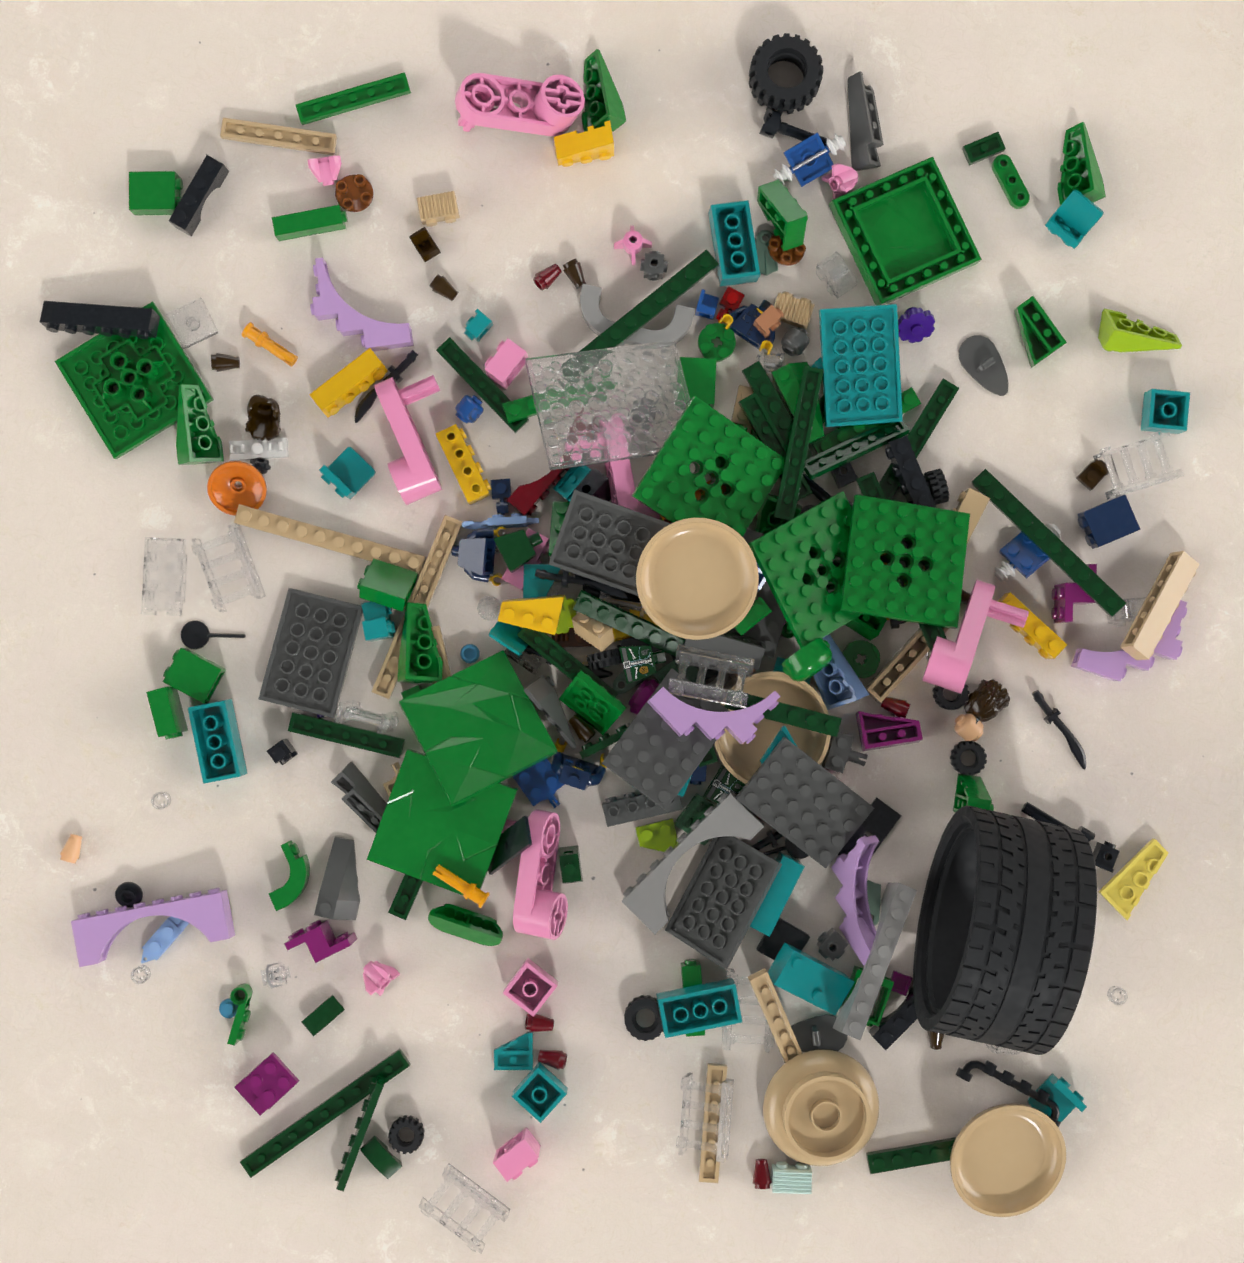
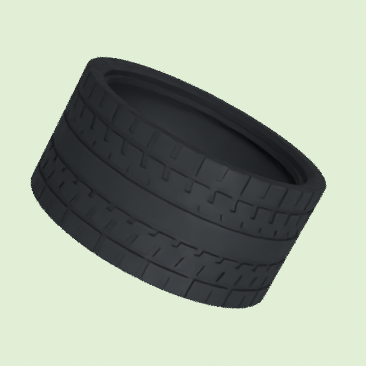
M968 805L961 807L952 816L943 832L932 861L923 895L916 934L913 996L917 1019L923 1029L1035 1055H1043L1049 1052L1060 1041L1073 1018L1082 994L1089 968L1096 925V867L1089 841L1081 831Z

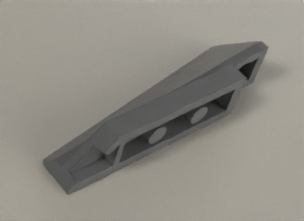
M859 71L848 77L852 168L856 171L880 167L881 164L876 148L884 145L874 90L871 85L866 86L864 84L863 73Z
M350 762L331 783L345 793L342 800L376 833L387 803L354 763Z

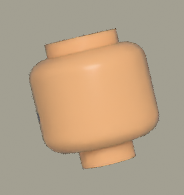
M961 714L956 718L954 730L965 741H976L982 736L983 723L973 714Z

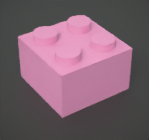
M509 338L498 345L496 349L498 352L494 357L490 356L485 363L487 376L505 390L529 360L527 352Z
M527 958L504 988L503 994L534 1017L558 986V981Z
M526 1127L496 1150L493 1164L507 1182L510 1179L515 1180L523 1173V1169L527 1166L531 1168L538 1162L541 1145Z

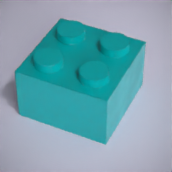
M1150 389L1145 392L1141 431L1180 434L1187 431L1190 392Z
M539 1062L513 1090L512 1097L541 1123L567 1095L568 1087Z

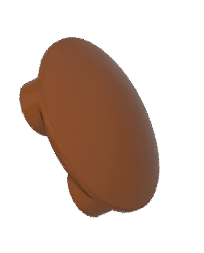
M349 175L336 183L335 197L343 209L350 212H359L371 204L374 195L373 188L363 175Z
M773 234L770 237L768 252L773 260L787 266L801 261L806 250L804 244L783 252L781 248L783 242L779 235L775 236Z

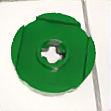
M721 323L708 324L698 337L697 344L704 358L716 359V362L729 358L736 346L734 331L730 328L725 329L726 325ZM719 338L722 345L714 347V343L711 341Z
M856 640L849 643L842 651V654L858 678L870 677L877 671L881 658L877 647L872 643ZM858 654L866 657L862 665L860 662H856Z

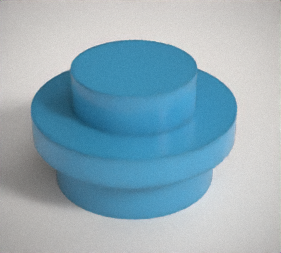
M467 644L461 649L460 655L464 662L474 663L478 660L480 651L477 646Z
M228 998L221 1002L219 1011L223 1017L233 1018L236 1015L238 1005L234 1004L231 998Z

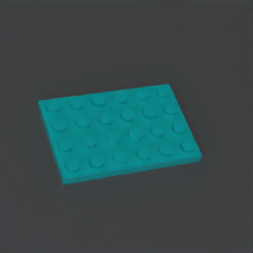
M897 304L820 309L819 323L822 369H824L822 378L825 427L903 422Z

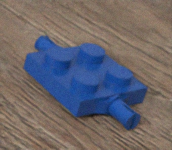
M548 759L513 776L533 807L547 799L553 808L560 805L554 794L565 784L558 781V775L553 772L552 764Z

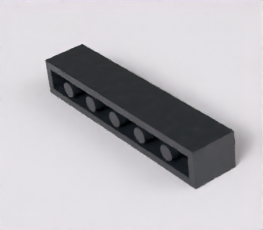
M44 301L39 322L46 327V330L54 333L58 331H65L70 334L83 332L87 335H94L96 333L107 337L119 335L124 338L136 336L140 339H148V337L156 338L160 316L152 308Z

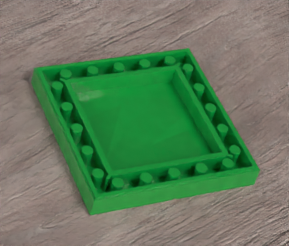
M933 157L833 199L828 205L876 306L886 305L976 265L982 260Z
M504 650L399 701V705L452 807L557 754V749L528 695L524 692V687Z
M407 749L366 860L464 895L435 875H432L440 864L467 883H475L476 887L481 890L518 789L500 782L452 807L426 755L412 749Z

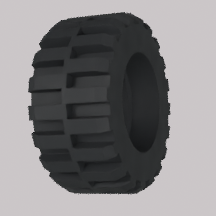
M784 33L783 37L777 34L772 37V41L766 39L762 46L756 49L749 70V88H752L751 93L753 97H758L757 103L761 106L764 104L767 106L766 110L774 109L780 113L787 111V114H793L794 109L798 112L803 110L804 106H808L812 102L813 97H816L823 78V65H821V55H817L818 49L815 46L811 47L808 39L805 38L803 41L800 39V35L795 34V37H791L790 33ZM789 61L800 68L803 80L794 87H781L771 80L768 69L776 62Z

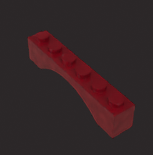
M580 412L568 428V438L598 434L599 427ZM564 451L557 465L547 475L532 483L518 486L508 498V503L524 516L528 514L531 516L538 508L536 504L540 499L544 501L550 494L548 490L551 486L557 485L562 479L561 474L565 470L568 472L573 466V460L576 456L581 457L583 453L567 456Z

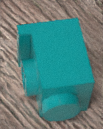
M476 309V316H472L466 322L464 334L471 341L475 339L479 342L493 326V323L479 309Z

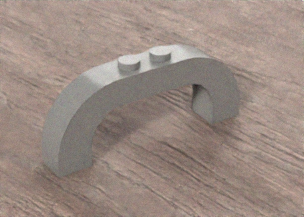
M583 284L580 295L582 315L588 327L599 336L615 322L605 318L599 309L602 288ZM676 304L674 317L667 327L661 330L640 328L619 346L628 344L637 350H643V348L660 350L671 347L682 340L689 331L695 308Z

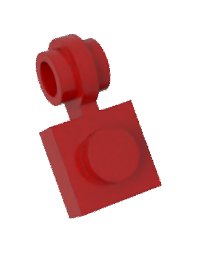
M728 286L719 303L725 309L721 308L716 319L720 321L723 315L729 314V310L733 311L739 308L745 294Z

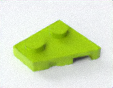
M673 818L635 827L640 847L665 852L668 847H674L678 843L676 841L677 834Z

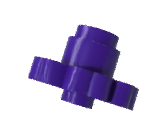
M908 308L898 319L900 339L915 343L921 342L924 337H930L935 330L934 315L929 310L923 311L922 308Z

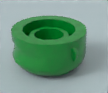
M821 637L808 643L781 664L784 673L797 682L812 677L830 663L832 659L830 644Z

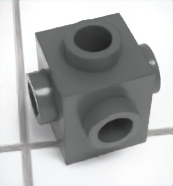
M650 251L645 253V259H641L640 271H644V278L657 281L663 279V272L667 273L668 261H664V254L658 251Z
M833 928L827 933L823 932L817 939L819 941L817 946L820 948L818 952L825 959L829 957L832 961L835 958L839 959L844 954V949L849 945Z

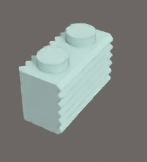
M783 1161L772 1164V1193L812 1194V1169L809 1165L797 1162L796 1165H789Z

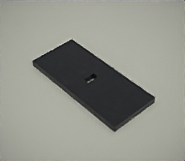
M876 797L871 804L874 807L873 811L838 855L848 854L854 849L858 839L863 836L869 837L865 834L866 831L870 832L872 836L875 835L879 840L873 852L874 854L902 815Z
M523 816L501 834L488 869L489 875L494 874L532 845L528 816Z

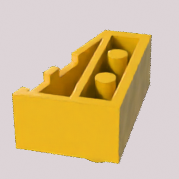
M610 120L604 122L605 126L596 129L592 125L587 127L588 131L577 133L575 130L555 136L554 144L558 166L569 167L577 162L586 164L595 159L608 160L614 156V140Z
M565 595L504 600L501 604L498 621L555 635Z

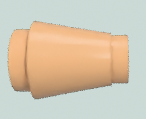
M70 835L60 853V860L76 864L80 856L81 836Z

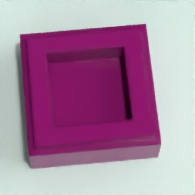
M893 970L891 979L894 981L891 991L906 996L913 978Z

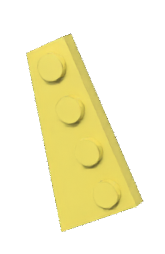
M1152 838L1098 892L1128 921L1131 911L1139 903V898L1144 890H1147L1150 880L1158 872L1169 853L1156 839Z

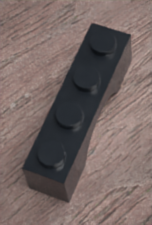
M206 155L169 219V222L175 228L192 237L201 221V211L206 199L213 190L221 187L229 173V170L223 163Z
M913 987L909 990L902 1004L894 1012L886 1017H882L879 1026L874 1025L868 1031L885 1050L917 1020Z

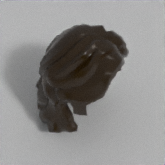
M252 396L247 406L249 421L246 423L245 431L251 433L253 439H261V441L265 440V438L267 441L278 437L281 431L279 426L281 413L278 403L274 399H268L265 396Z
M994 679L989 681L981 680L978 689L968 696L969 699L966 701L964 711L966 714H973L981 722L991 720L1003 708L1009 706L1010 697L1008 696L1007 689H1001L1002 684H998V681Z

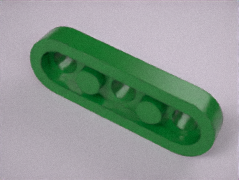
M1005 154L998 155L992 162V170L1010 205L1015 209H1022L1028 204L1030 195L1011 158ZM1000 161L1005 162L1006 166H1002ZM1009 178H1013L1014 183H1011ZM1018 195H1022L1023 200L1018 199Z

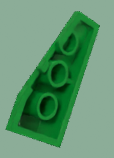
M596 49L584 62L583 82L586 83V94H584L585 111L582 112L584 132L588 131L587 127L592 125L596 129L605 126L604 122L610 120L611 129L614 132L626 122L624 106L600 50Z
M1081 122L1065 132L1063 165L1060 166V172H1062L1061 181L1058 182L1057 187L1060 206L1074 190H1078L1093 203L1106 197L1103 178L1085 123Z

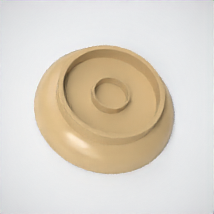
M707 518L679 520L657 532L644 548L636 572L638 596L648 616L668 633L692 640L717 637L738 625L748 614L754 603L759 581L756 559L745 539L728 525Z
M783 672L757 673L741 680L731 688V690L766 698L776 691L781 696L777 699L778 702L829 715L822 698L813 687L805 681H794ZM727 694L720 703L722 706H724ZM763 718L757 725L754 722L752 723L758 730L754 733L756 737L750 743L744 742L740 744L725 728V733L716 740L715 747L726 769L734 777L746 784L762 765L760 759L782 726H786L797 747L818 764L822 763L827 753L831 736Z
M813 1050L802 1053L790 1059L772 1077L763 1103L765 1126L776 1146L797 1162L811 1166H830L841 1163L856 1155L868 1143L875 1131L879 1118V1098L875 1083L865 1067L844 1053L833 1050Z
M1016 1103L993 1106L972 1117L958 1134L950 1156L951 1177L959 1196L972 1209L993 1217L1017 1216L1039 1206L1055 1190L1065 1169L1066 1146L1057 1125L1036 1108Z

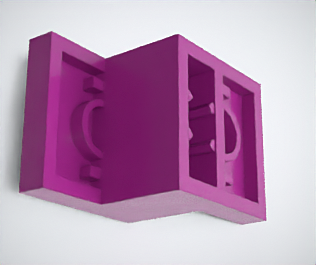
M1086 564L1097 574V564ZM1076 583L1057 584L1052 589L1054 607L1052 608L1051 616L1054 619V623L1073 622V604L1086 605L1095 602Z
M317 920L306 927L305 931L301 928L293 932L292 935L288 936L289 940L284 945L288 951L305 942L315 963L351 946L357 940L354 932L351 934L345 932L336 938L327 920L323 922Z
M272 1052L234 1088L261 1116L300 1080Z

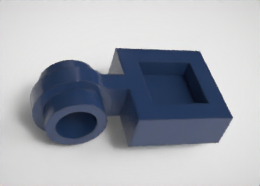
M510 478L491 480L492 499H500V502L496 503L497 514L505 515V513H509L508 502H504V499H508L511 496Z

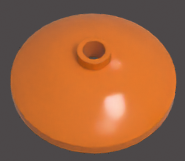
M229 461L213 470L208 480L207 491L210 500L219 510L236 516L239 504L259 509L266 498L267 486L263 475L254 466L241 461ZM239 481L242 485L238 486L235 482Z

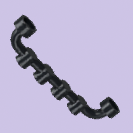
M977 1060L966 1063L963 1069L958 1068L955 1075L967 1082H970L973 1076L970 1071L977 1068L1050 1107L1052 1110L1051 1116L1046 1115L1059 1128L1061 1124L1058 1120L1060 1114L1059 1107L1056 1102L1049 1098L1050 1094L1040 1088L1038 1092L1031 1089L1032 1084L1022 1079L1021 1082L1014 1080L1015 1075L1007 1070H1004L1003 1073L997 1071V1065L988 1060L985 1064Z

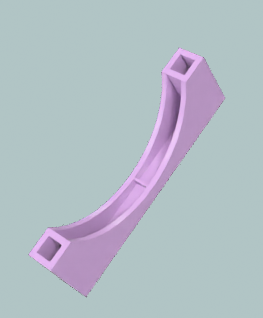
M220 888L208 890L206 894H201V891L190 893L189 897L185 898L182 895L170 897V901H164V898L153 900L152 904L149 905L141 902L133 904V908L127 909V905L116 907L115 911L112 912L104 909L96 911L97 915L90 916V913L78 915V918L71 921L79 967L98 964L106 960L108 951L118 934L133 921L147 916L163 915L184 920L199 929L210 942L230 939L235 936L227 890L220 891Z

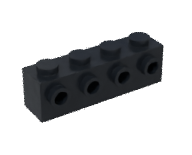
M907 435L889 442L885 446V453L892 462L893 473L899 479L900 490L906 496L907 503L936 508Z

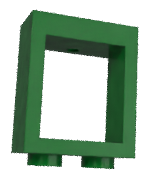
M854 966L850 977L854 984L839 1009L842 1008L851 995L863 968ZM885 976L881 985L883 987L873 1016H869L866 1024L869 1027L873 1025L879 1026L894 984L891 978Z

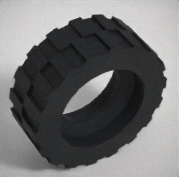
M641 995L638 998H634L632 1002H629L628 1007L625 1009L624 1022L627 1031L631 1033L632 1037L644 1041L654 1040L663 1032L657 998H653L650 995ZM646 1008L653 1011L655 1021L650 1027H641L637 1023L636 1015L641 1009Z

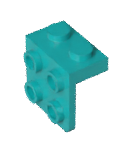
M1074 190L1050 217L1045 226L1049 232L1060 237L1064 244L1075 249L1084 236L1103 216L1104 212L1078 190Z
M347 447L329 467L323 465L319 469L323 474L321 478L328 485L330 483L337 487L335 492L342 498L346 496L350 500L376 473L351 447Z
M498 621L489 632V636L517 655H521L528 646L517 636L523 627Z
M1052 1073L1039 1088L1050 1094L1049 1098L1057 1103L1060 1112L1058 1120L1062 1122L1075 1107L1083 1112L1087 1106L1082 1102L1084 1098L1076 1090L1072 1092L1068 1088L1070 1084L1062 1076L1058 1079ZM1032 1097L1028 1098L1027 1102L1031 1107L1036 1108L1045 1115L1051 1116L1052 1110L1050 1107L1036 1101Z

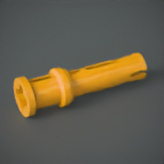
M252 322L248 323L244 328L242 337H247L253 341L255 346L263 347L290 367L296 363L298 356L269 338L267 332L260 331L254 327Z
M440 864L432 874L463 893L465 899L469 898L477 903L479 908H482L490 895L489 892L485 893L477 888L475 883H467Z

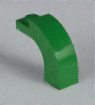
M292 840L280 845L290 866L289 879L284 886L269 893L276 911L285 908L300 897L308 884L310 876V864L307 854L299 857V848Z

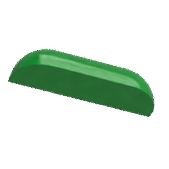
M444 904V906L433 908L428 915L430 924L436 929L481 945L496 946L501 943L503 938V931H501L495 919L452 904Z

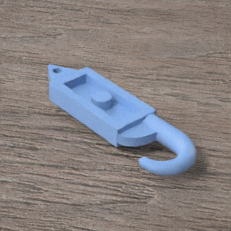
M521 513L511 514V517L497 514L482 522L464 521L462 522V527L473 530L481 528L498 529L499 527L520 528L539 523V518H527Z
M175 917L167 918L142 947L144 950L141 963L154 959L158 960L189 923Z

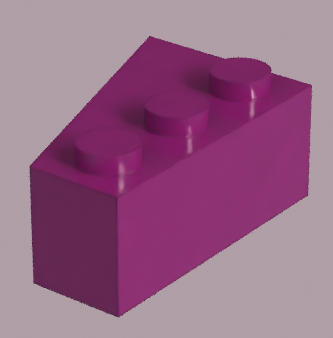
M858 711L855 714L862 752L919 743L923 740L919 720L883 716Z

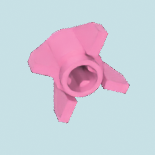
M340 156L307 160L309 169L317 178L318 183L323 182V186L334 185V180H338L342 164Z
M837 163L832 165L831 174L822 176V181L829 183L830 188L834 191L833 199H836L853 189L858 182V174L852 167Z
M630 226V231L624 235V238L614 243V249L624 248L628 254H631L632 265H635V254H638L642 248H652V242L642 238L639 232L634 231V226Z
M370 961L363 968L365 990L370 995L377 992L381 996L385 987L391 980L397 978L400 973L393 967L381 964L378 961Z

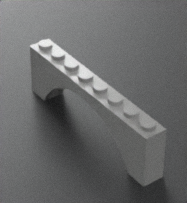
M732 791L728 794L724 792L717 799L719 803L715 807L711 805L703 813L705 817L701 820L697 819L690 826L691 830L687 834L684 832L676 840L678 843L674 847L670 846L663 853L664 857L660 861L657 859L649 867L651 870L647 874L642 873L636 880L637 884L633 888L629 886L624 891L622 903L654 934L669 921L670 915L665 895L666 883L673 866L685 852L696 844L715 837L735 836L751 840L764 827V822L755 813L736 800V795Z
M901 883L887 884L881 899L880 920L870 954L855 988L838 1012L833 1029L861 1040L917 890Z

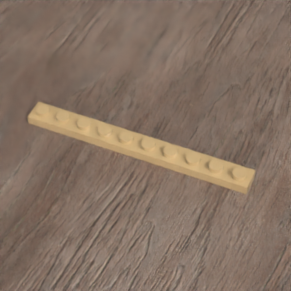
M240 504L234 523L364 560L373 561V559H377L417 572L418 575L421 574L426 559L422 555Z
M447 515L444 516L409 600L410 603L426 604L428 609L451 554L452 547L461 530V521ZM405 612L371 691L387 699L391 698L398 681V661Z

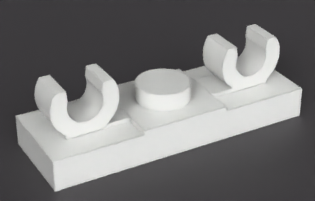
M286 437L274 438L270 441H267V439L263 441L261 439L229 441L231 461L251 460L259 457L264 459L289 457L288 438Z

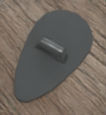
M974 335L967 338L959 349V360L963 368L986 390L999 396L1006 395L1008 393V377L994 343L982 335Z
M826 1014L812 1017L791 1026L802 1052L813 1050L839 1051L844 1047L848 1035L833 1029L837 1018L834 1015Z

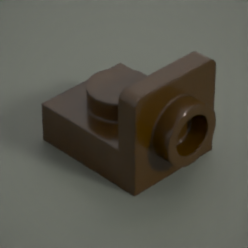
M1095 459L1083 469L1076 479L1091 491L1111 471L1104 461Z

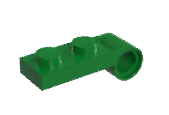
M245 983L238 985L232 990L230 995L231 1001L238 1005L227 1044L233 1046L243 1040L246 1031L243 1027L251 1015L249 1007L253 991L251 986ZM238 990L244 991L245 998L239 997Z

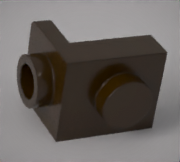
M426 227L409 236L424 262L441 253Z

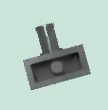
M838 732L837 737L831 736L830 744L823 759L822 767L843 774L846 762L850 761L865 766L866 761L859 758L867 760L868 755L852 750L851 746L854 736Z

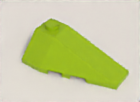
M1106 308L1102 311L1098 339L1102 348L1106 351L1137 352L1181 349L1182 347L1176 334L1156 326L1151 329L1139 319L1136 322L1127 319V314Z

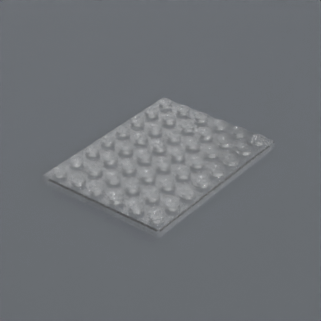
M675 340L525 359L550 470L657 455L691 401Z

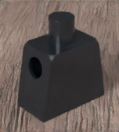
M596 468L575 488V490L603 500H611L609 478Z

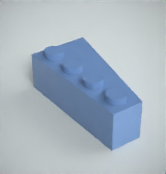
M828 634L823 637L830 644L832 659L826 667L813 676L827 710L857 701L869 695L831 635Z

